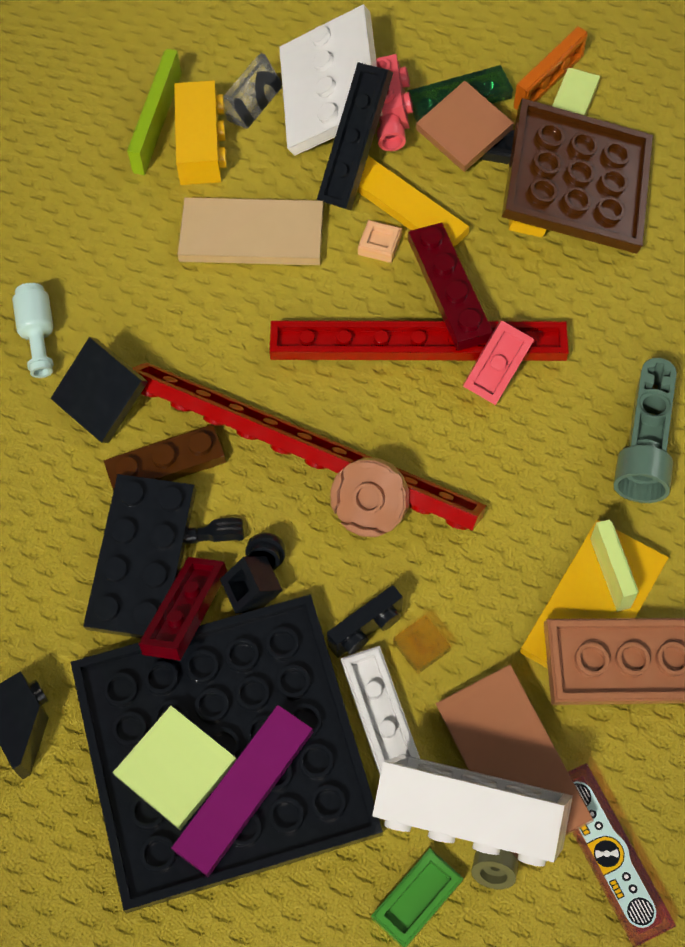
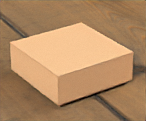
M368 220L358 245V255L392 263L402 236V228Z

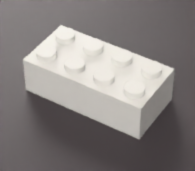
M400 755L386 760L382 764L372 816L384 819V826L389 829L410 832L411 827L428 830V837L439 842L455 843V838L473 842L472 848L476 851L499 855L500 849L518 853V860L520 862L544 867L546 861L554 863L563 849L573 795Z

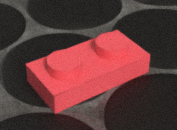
M500 320L462 386L496 405L534 339Z

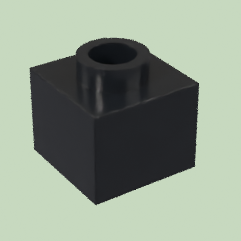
M267 556L243 557L220 578L235 614L263 608L283 591Z

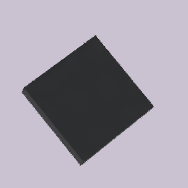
M89 337L50 399L101 443H109L148 381L97 338Z

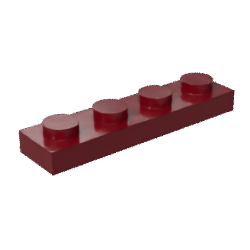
M443 223L408 231V242L457 351L487 343L493 330Z

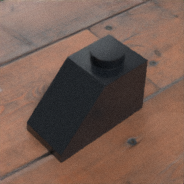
M20 671L0 683V746L12 769L22 779H25L31 775L49 717L42 706L48 702V699L38 681L34 680L29 683Z

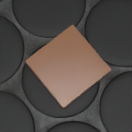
M463 81L416 123V130L465 172L513 129L514 122L469 83Z

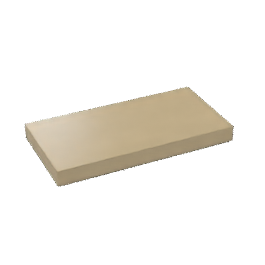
M184 197L178 247L179 262L320 265L323 201Z

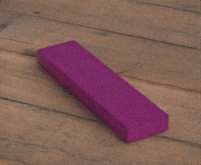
M277 705L171 849L209 877L311 737L313 729Z

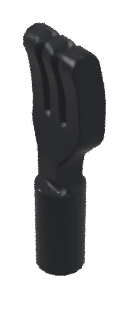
M221 518L211 521L206 527L189 528L186 544L198 543L200 541H242L244 539L243 520L241 518Z

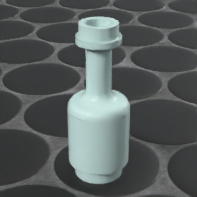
M25 283L15 289V295L12 298L16 331L20 337L30 342L32 359L27 362L30 375L35 378H45L53 373L52 368L54 366L53 360L47 357L44 338L53 332L54 327L49 294L44 291V287L41 284Z

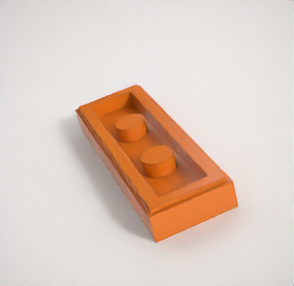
M580 27L575 28L517 84L514 108L518 110L522 98L534 102L538 101L566 74L568 67L572 68L583 57L587 31Z

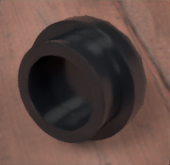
M262 532L255 534L249 539L245 554L246 557L267 556L274 571L283 563L286 549L282 539L277 535Z

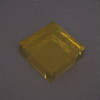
M426 615L393 638V644L417 674L451 650L450 644Z

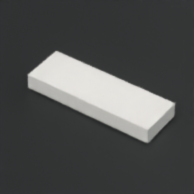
M380 646L341 658V664L379 775H381L382 764L386 760L400 755L420 759Z

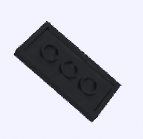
M117 474L83 625L86 630L142 638L180 572L196 495L195 485Z

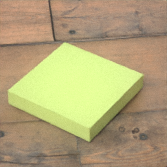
M170 706L113 771V774L181 830L218 786L237 759L175 708Z

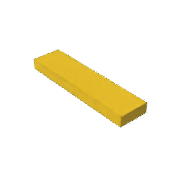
M368 155L357 191L359 194L410 230L443 223L453 247L458 245L469 234V226Z

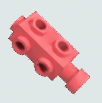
M397 54L376 58L377 67L393 72L382 108L383 115L379 118L380 127L377 130L378 145L385 151H396L405 145L404 129L410 128L408 114L413 113L410 92L405 93V88L410 87L407 67H400Z

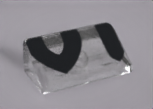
M260 53L224 95L227 120L245 129L252 125L282 88V83L265 54Z

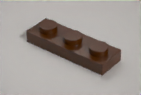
M213 424L103 460L113 491L117 474L173 481L226 463L225 455Z

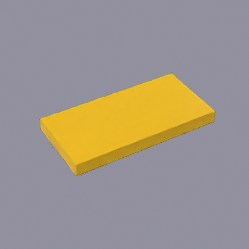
M595 522L525 640L520 653L548 669L544 622L547 619L636 618L669 557L616 530L639 591L630 609L617 612L590 540Z

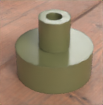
M500 849L499 855L476 851L471 873L473 878L485 887L507 889L516 882L518 860L510 851Z

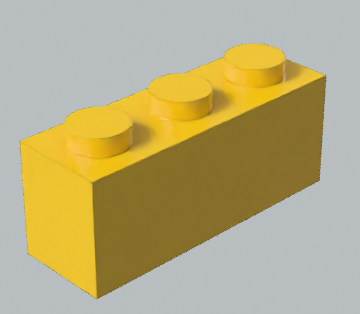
M215 80L174 83L176 165L180 185L221 182V168H227L225 147H220V141H226L224 120H219V115H225L223 94H217Z

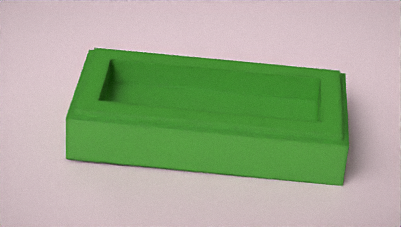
M429 848L371 915V919L401 947H408L463 882L464 878Z

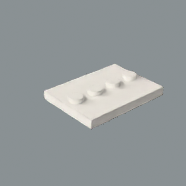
M364 4L279 47L287 149L294 156L335 138L357 63L360 62L377 67L371 13Z

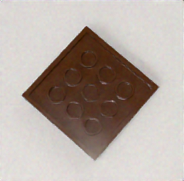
M522 98L517 111L501 217L637 254L643 246L653 135Z

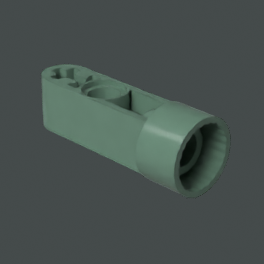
M663 358L649 359L642 366L635 394L628 447L621 450L617 458L614 490L621 497L639 503L659 502L670 494L673 459L667 453L677 372L675 366ZM653 384L658 385V389H652Z

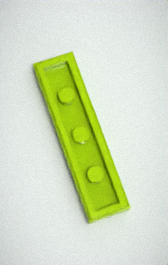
M166 49L164 51L127 152L134 174H146L175 94L174 83H179L182 73L177 50Z

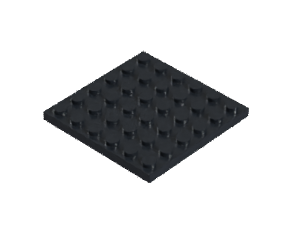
M311 594L200 625L181 661L142 655L139 643L71 661L115 874L125 913L383 836L379 818L372 816L375 804ZM279 705L311 727L313 734L213 872L207 877L171 849L203 804L183 828L179 830L113 774V771L170 706L238 759L276 706Z

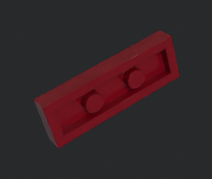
M195 557L187 558L139 642L142 655L181 661L222 584L220 578L227 573L225 561Z

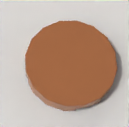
M361 458L349 463L336 475L330 490L331 506L334 514L337 513L338 518L342 521L341 524L348 531L363 537H378L392 531L404 519L409 507V488L404 476L393 464L380 458Z

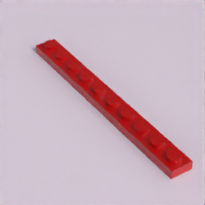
M145 362L132 367L148 381L141 392L142 395L163 398L170 401V405L177 410L193 411L202 415L203 419L210 424L226 425L237 430V434L245 439H259L270 444L271 449L278 453L299 456L305 459V463L313 468H327L339 473L351 462L361 458H373ZM396 467L409 488V506L414 511L421 514L432 513L442 517L448 525L460 530L470 529L473 531L481 521L487 505Z

